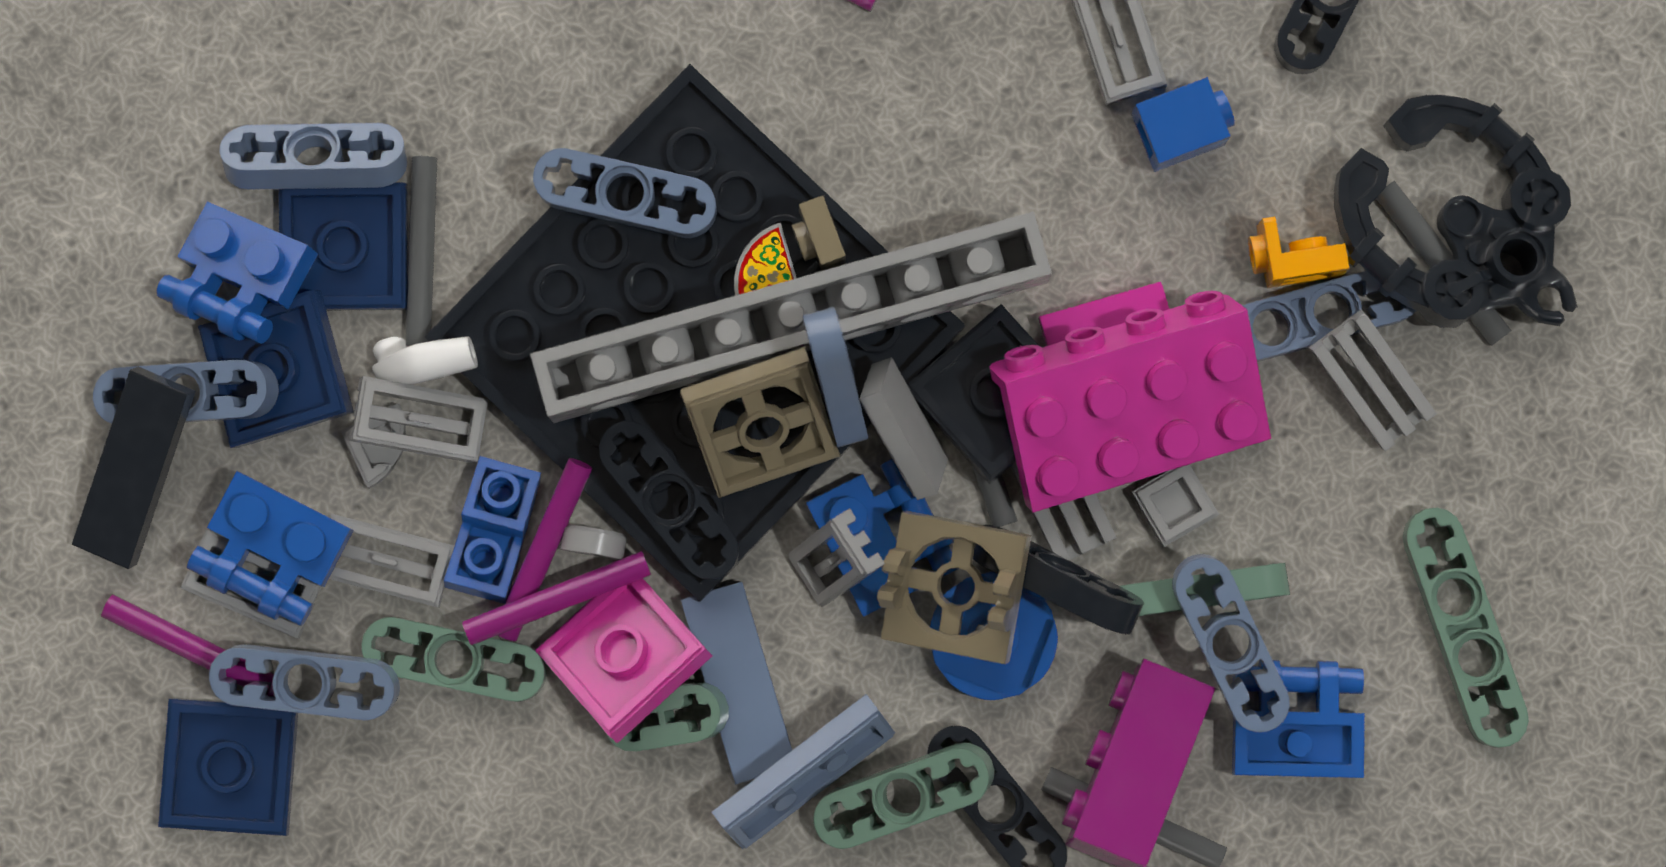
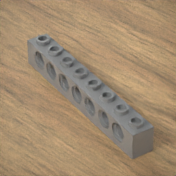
M1033 211L535 352L530 355L547 416L554 423L719 377L804 347L806 352L810 351L811 348L802 317L806 314L835 307L843 338L846 341L1047 284L1052 272Z

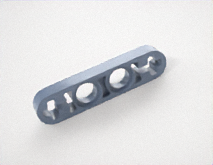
M1363 271L1242 305L1248 310L1257 362L1307 349L1333 330L1323 327L1314 315V306L1319 297L1325 294L1340 296L1345 300L1349 308L1348 318H1350L1359 310H1362L1361 300L1352 286L1363 284L1364 297L1378 293V289L1382 284L1368 271ZM1382 302L1367 308L1368 313L1373 318L1371 321L1376 329L1400 323L1411 317L1417 310L1401 303V311H1394L1390 302ZM1264 311H1274L1285 318L1288 324V334L1283 343L1276 346H1268L1257 340L1253 333V322L1258 314ZM1357 330L1350 336L1361 334V332Z

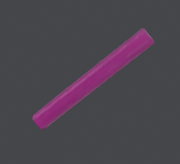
M574 458L568 459L505 605L539 591L560 544L565 527H567L591 473L592 467ZM523 626L498 636L510 641H517Z
M641 551L462 621L463 628L472 646L650 576L651 572Z
M114 594L109 597L101 613L102 618L210 670L214 659L225 651V649ZM240 658L237 665L226 669V676L235 679L237 684L242 687L253 681L271 682L267 695L275 697L273 691L274 673L270 671L266 674L250 672L246 670V660Z

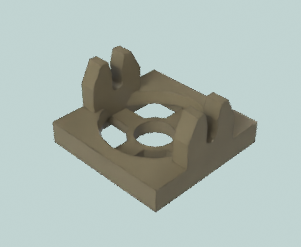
M805 347L681 389L684 403L718 498L840 457ZM772 386L786 387L800 395L804 402L780 409L775 405L765 404L761 390ZM742 397L746 410L739 417L737 424L713 433V425L719 410L728 401ZM767 416L774 417L780 421L778 430L766 439L756 440L745 435L748 425L758 418ZM805 424L803 431L790 445L780 450L779 446L786 440L789 429ZM743 445L744 448L751 452L761 453L762 456L750 458L732 455L727 451Z
M911 511L902 512L896 547L889 550L884 559L885 564L882 565V571L888 573V580L886 584L880 587L877 595L880 607L886 608L881 639L1001 664L1010 662L1031 535ZM944 539H954L951 562L942 565L937 571L912 567L915 560L928 546ZM975 544L981 546L995 560L1000 572L994 583L984 581L980 571L972 564ZM951 568H961L967 571L973 578L975 591L973 597L966 604H953L942 594L941 579L945 572ZM908 587L932 592L935 601L943 608L939 631L930 628L917 615L909 596ZM978 602L995 605L988 613V623L984 628L968 635H960L964 611L973 608Z

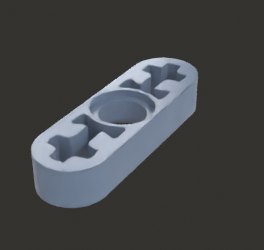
M384 123L244 125L226 134L221 141L219 149L224 172L229 182L236 187L250 190L378 188L397 182L407 169L403 137L396 128ZM312 147L325 148L331 152L327 160L317 165H304L297 161L298 156L304 150ZM342 149H350L348 151L349 162H344ZM279 150H283L285 163H277V161H280ZM375 150H385L382 152L380 160H369L372 159ZM249 152H259L254 155L253 162H243L246 161Z
M557 148L545 153L536 163L533 172L534 186L541 199L547 205L563 211L682 238H694L707 232L713 225L717 214L714 194L705 182L673 172L567 148ZM562 163H570L575 177L593 181L592 169L604 170L596 184L597 203L595 205L584 203L589 196L588 189L576 186H568L564 195H556L553 183L546 180L548 172H559ZM621 176L636 178L644 188V196L641 203L629 211L617 210L607 200L609 185L613 180ZM654 183L666 184L662 190L663 198L676 201L683 200L686 191L695 192L697 203L702 207H706L704 214L692 215L689 224H682L679 222V215L675 209L658 205L659 218L646 217L651 211L655 200Z
M835 307L803 315L807 337L837 448L869 439Z
M226 360L139 366L174 382L187 374L197 381L200 389L199 400L189 410L186 422L258 418L273 408L278 397L279 388L275 374L268 366L257 361ZM138 366L110 369L97 380L93 390V403L97 413L105 421L112 424L118 406L114 402V393L123 391L129 370ZM245 377L246 380L257 383V394L247 396L246 401L242 397L219 396L217 384H241L244 382Z
M1197 554L1186 558L1177 566L1173 574V592L1231 714L1241 726L1250 731L1267 732L1275 729L1285 720L1290 706L1289 695L1231 572L1221 561L1210 555ZM1200 568L1208 576L1219 575L1220 581L1212 586V592L1218 605L1224 609L1233 601L1236 607L1234 612H1224L1213 616L1203 627L1200 626L1198 617L1211 615L1205 601L1198 594L1187 596L1186 588L1194 584V578L1191 573ZM1227 625L1242 627L1247 632L1249 638L1247 651L1242 657L1234 661H1225L1218 658L1212 646L1213 638L1217 631ZM1259 659L1263 664V669L1250 672L1256 684L1264 693L1274 690L1275 697L1267 702L1269 713L1262 717H1259L1253 709L1243 712L1241 705L1250 700L1243 681L1237 677L1229 685L1226 680V675L1245 672Z
M248 644L236 645L220 653L214 659L209 671V682L213 692L220 700L230 705L357 720H372L380 717L394 706L400 692V683L396 672L387 663L378 659ZM240 658L246 660V670L266 674L273 670L271 660L278 661L279 665L273 677L275 697L267 695L271 682L253 681L245 685L243 692L237 690V681L226 676V669L237 665ZM295 665H310L320 674L322 687L315 699L302 700L290 691L288 675ZM334 667L342 668L343 670L338 682L358 683L365 678L366 672L373 674L374 685L384 687V695L376 697L372 700L370 706L363 704V694L342 691L337 694L339 704L331 703L330 699L335 691L337 682Z

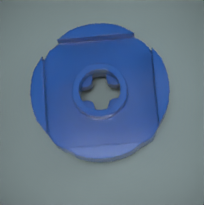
M988 572L981 574L984 581L994 583L998 574ZM968 577L947 591L944 597L956 605L968 603L975 591L973 578ZM1022 587L1010 662L1001 664L932 650L934 663L954 688L968 696L983 700H999L1020 695L1044 677L1054 660L1058 644V632L1052 610L1043 597ZM978 602L973 608L964 611L960 635H968L975 632L978 624L986 626L988 623V613L995 605ZM937 604L930 622V628L939 631L943 609L939 604Z

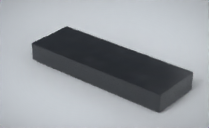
M139 366L129 370L71 545L126 569L137 565L196 392L195 390Z

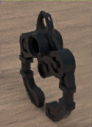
M1424 95L1407 99L1383 126L1397 147L1406 152L1426 147L1442 129L1465 134L1464 136L1472 143L1480 135L1484 136L1505 155L1496 165L1504 172L1508 170L1513 180L1507 186L1501 198L1502 210L1488 207L1479 203L1474 198L1465 195L1451 198L1439 211L1436 224L1438 231L1446 240L1454 260H1443L1431 267L1427 272L1416 269L1417 264L1409 257L1399 266L1377 245L1385 235L1377 227H1374L1369 211L1370 204L1386 188L1389 168L1382 159L1360 148L1336 174L1334 186V210L1340 235L1350 254L1348 257L1349 264L1355 267L1359 263L1382 284L1378 290L1386 298L1389 295L1405 306L1421 312L1425 320L1439 328H1456L1470 320L1479 310L1517 306L1524 314L1538 323L1560 326L1565 321L1564 315L1560 311L1543 309L1539 305L1537 297L1541 289L1551 287L1559 292L1562 308L1566 312H1573L1578 307L1572 285L1553 266L1555 227L1565 219L1571 207L1569 187L1559 174L1551 170L1545 157L1533 143L1535 139L1527 132L1523 136L1518 134L1499 116L1503 110L1495 103L1488 107L1466 98L1447 95ZM1500 253L1514 256L1522 266L1523 276L1513 275L1508 272L1501 263Z

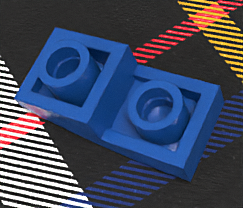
M482 456L479 457L461 514L462 524L444 578L445 588L502 604L506 603L536 500L541 472Z

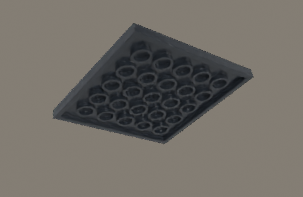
M689 64L600 156L702 180L712 190L717 205L716 218L711 228L698 237L682 238L550 207L428 332L425 338L428 341L469 336L475 349L478 367L461 373L562 470H564L569 458H574L590 465L592 470L583 490L701 602L725 577L717 580H704L693 575L607 471L599 455L600 441L607 429L618 422L635 421L646 426L735 535L739 544V559L736 566L854 443L838 447L840 457L718 498L681 393V389L698 383L554 423L547 416L530 354L735 296L734 276L742 252L756 235L780 222L796 277L800 278L821 272L816 258L804 261L792 225L802 222L799 204L822 195L846 255V264L885 254L888 251L701 73ZM593 168V181L578 178L571 185L588 189L589 196L584 203L593 205L597 203L596 184L604 170ZM631 176L616 178L611 182L607 190L609 204L621 211H629L636 208L644 196L643 185L639 180ZM654 183L655 200L651 211L646 217L658 219V205L675 209L679 215V222L682 224H689L692 215L704 214L706 207H702L697 203L695 192L686 191L683 200L676 201L663 198L662 190L666 184ZM948 311L846 340L845 345L859 399L873 363L892 357L906 384H908L925 370L939 353L965 328V324L955 314ZM810 350L806 353L809 358L815 376V380L824 404V408L828 417L815 363L813 360L812 352ZM772 386L761 390L765 404H772L780 409L804 402L800 395L786 387ZM742 397L728 401L719 410L713 425V433L737 424L739 417L746 410ZM860 402L867 430L872 425V422ZM767 416L758 418L748 425L745 435L756 440L766 439L778 430L780 421L774 417ZM805 424L789 429L786 440L779 446L780 450L790 445L803 431ZM623 434L615 440L614 443L618 447L619 452L612 458L614 463L619 466L621 463L628 461L642 476L639 480L631 482V486L637 493L641 491L643 485L651 476L668 469V466L662 459L658 460L653 469L648 465L640 454V449L646 444L641 436L631 441ZM743 445L727 451L736 456L750 458L762 456L761 453L751 452L744 448ZM666 482L659 485L651 496V507L654 513L663 519H675L681 516L688 506L686 490L674 482ZM699 509L694 519L688 525L672 531L671 536L677 543H680L683 536L688 533L699 548L697 555L693 557L695 563L700 566L709 561L717 568L725 561L721 550L727 542L721 535L711 540L704 534L697 524L708 520L709 517L703 509Z

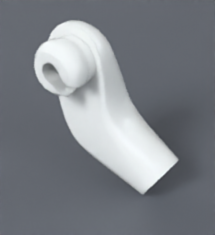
M396 336L378 341L373 348L374 356L378 362L372 366L375 377L403 384L422 383L478 367L475 349L469 336L423 342L411 346H405L406 341Z

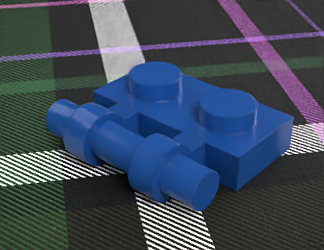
M207 201L177 256L187 265L195 268L192 276L183 281L171 275L164 276L157 286V296L172 303L174 311L192 320L203 317L216 323L218 330L222 334L239 341L247 337L262 344L269 339L273 330L272 321L260 316L267 302H272L288 310L318 253L302 242ZM223 281L240 288L237 296L229 301L216 296Z
M893 459L880 465L891 488L875 497L862 474L806 502L819 529L831 519L851 509L857 519L848 526L852 535L856 536L864 531L871 541L862 548L866 557L870 558L878 553L883 561L889 550L895 548L897 543L884 514L901 506L903 512L911 511L934 516L925 498L917 500L913 496ZM834 537L826 543L831 554L839 548ZM944 539L928 546L914 563L927 558L932 570L937 571L942 565L951 562L952 551L949 545L953 544L954 540ZM848 559L838 566L842 576L853 569ZM882 566L849 589L863 617L883 608L880 607L877 595L880 587L887 583L888 573L882 571ZM951 568L947 570L943 577L960 568ZM908 587L909 594L919 590Z
M236 471L207 526L208 529L226 537L229 541L220 556L201 546H197L187 563V569L207 578L206 585L222 594H226L230 590L258 604V612L273 620H277L281 616L302 626L311 612L313 603L293 594L301 576L325 587L354 530ZM250 550L280 565L275 578L271 582L242 568Z
M1259 660L1258 666H1252L1245 672L1233 674V681L1239 677L1247 691L1258 692L1259 711L1254 712L1259 717H1262L1269 713L1267 702L1275 697L1274 690L1264 693L1256 684L1250 672L1263 669V664ZM1273 660L1287 692L1316 694V712H1288L1285 720L1278 727L1267 732L1250 731L1241 726L1233 717L1232 775L1364 778L1365 713H1339V693H1363V669L1339 668L1337 661H1317L1316 667H1281L1279 660Z

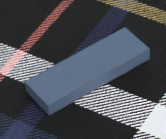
M738 582L712 590L701 602L694 596L681 600L689 630L712 654V657L701 666L705 683L718 687L725 695L729 706V718L720 734L735 784L757 778L792 751L743 582Z
M866 694L713 810L712 813L723 829L742 850L746 849L891 739L895 732Z

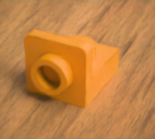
M1275 216L1262 218L1256 226L1258 235L1248 238V249L1253 273H1264L1267 289L1339 278L1349 269L1345 243L1328 246L1327 238L1324 236L1304 238L1290 242V252L1282 253Z

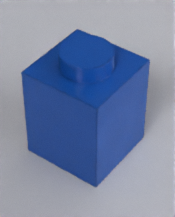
M1208 77L1137 103L1131 113L1154 172L1225 146L1231 137L1228 128L1235 125L1233 112L1225 93L1222 90L1213 92Z

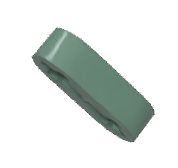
M704 682L683 684L651 712H658L660 724L640 729V739H638L635 729H632L618 743L609 736L608 738L616 747L624 751H642L702 741L716 736L725 727L729 718V706L725 695L716 686ZM693 694H696L699 704H709L711 709V716L701 720V730L698 729L697 722L693 719L675 721L674 709L688 707L693 704Z

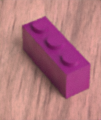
M1145 658L1138 664L1133 674L1124 670L1121 672L1108 706L1118 710L1109 733L1101 729L1098 730L1085 761V765L1095 769L1087 791L1084 792L1077 788L1074 790L1061 824L1071 828L1066 846L1116 867H1147L1216 688Z

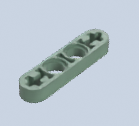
M1437 507L1421 510L1411 516L1405 524L1402 535L1404 548L1467 727L1472 736L1483 745L1493 748L1511 746L1518 742L1527 730L1529 722L1527 707L1464 529L1458 518L1448 510ZM1431 519L1435 527H1447L1450 538L1441 542L1445 560H1452L1458 555L1463 568L1443 570L1431 579L1428 578L1425 566L1438 565V561L1431 546L1420 548L1417 543L1416 536L1425 532L1423 521ZM1448 579L1462 581L1471 592L1470 606L1465 613L1459 616L1446 614L1441 610L1437 602L1438 588ZM1471 639L1483 641L1492 651V665L1487 673L1479 677L1468 675L1459 665L1458 654L1460 648ZM1502 677L1505 690H1493L1492 693L1500 709L1511 708L1514 719L1505 724L1506 735L1499 737L1495 729L1483 728L1481 718L1490 714L1485 695H1478L1471 700L1468 687L1486 686Z

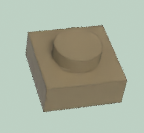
M823 195L799 204L802 222L792 225V229L804 261L816 258L821 271L846 264V255Z

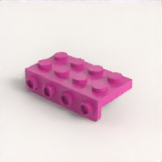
M1204 291L1193 294L1186 298L1185 305L1165 311L1144 309L1133 312L1125 318V323L1109 328L1084 327L1076 329L1065 336V341L1046 347L1038 345L1020 346L1008 351L1004 355L1005 359L996 361L989 366L992 380L1001 390L1025 505L1033 513L1271 439L1248 310L1229 295H1224L1219 291Z

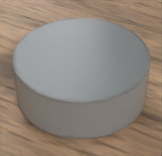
M568 524L561 539L560 550L620 560L624 556L627 538L624 537V534Z

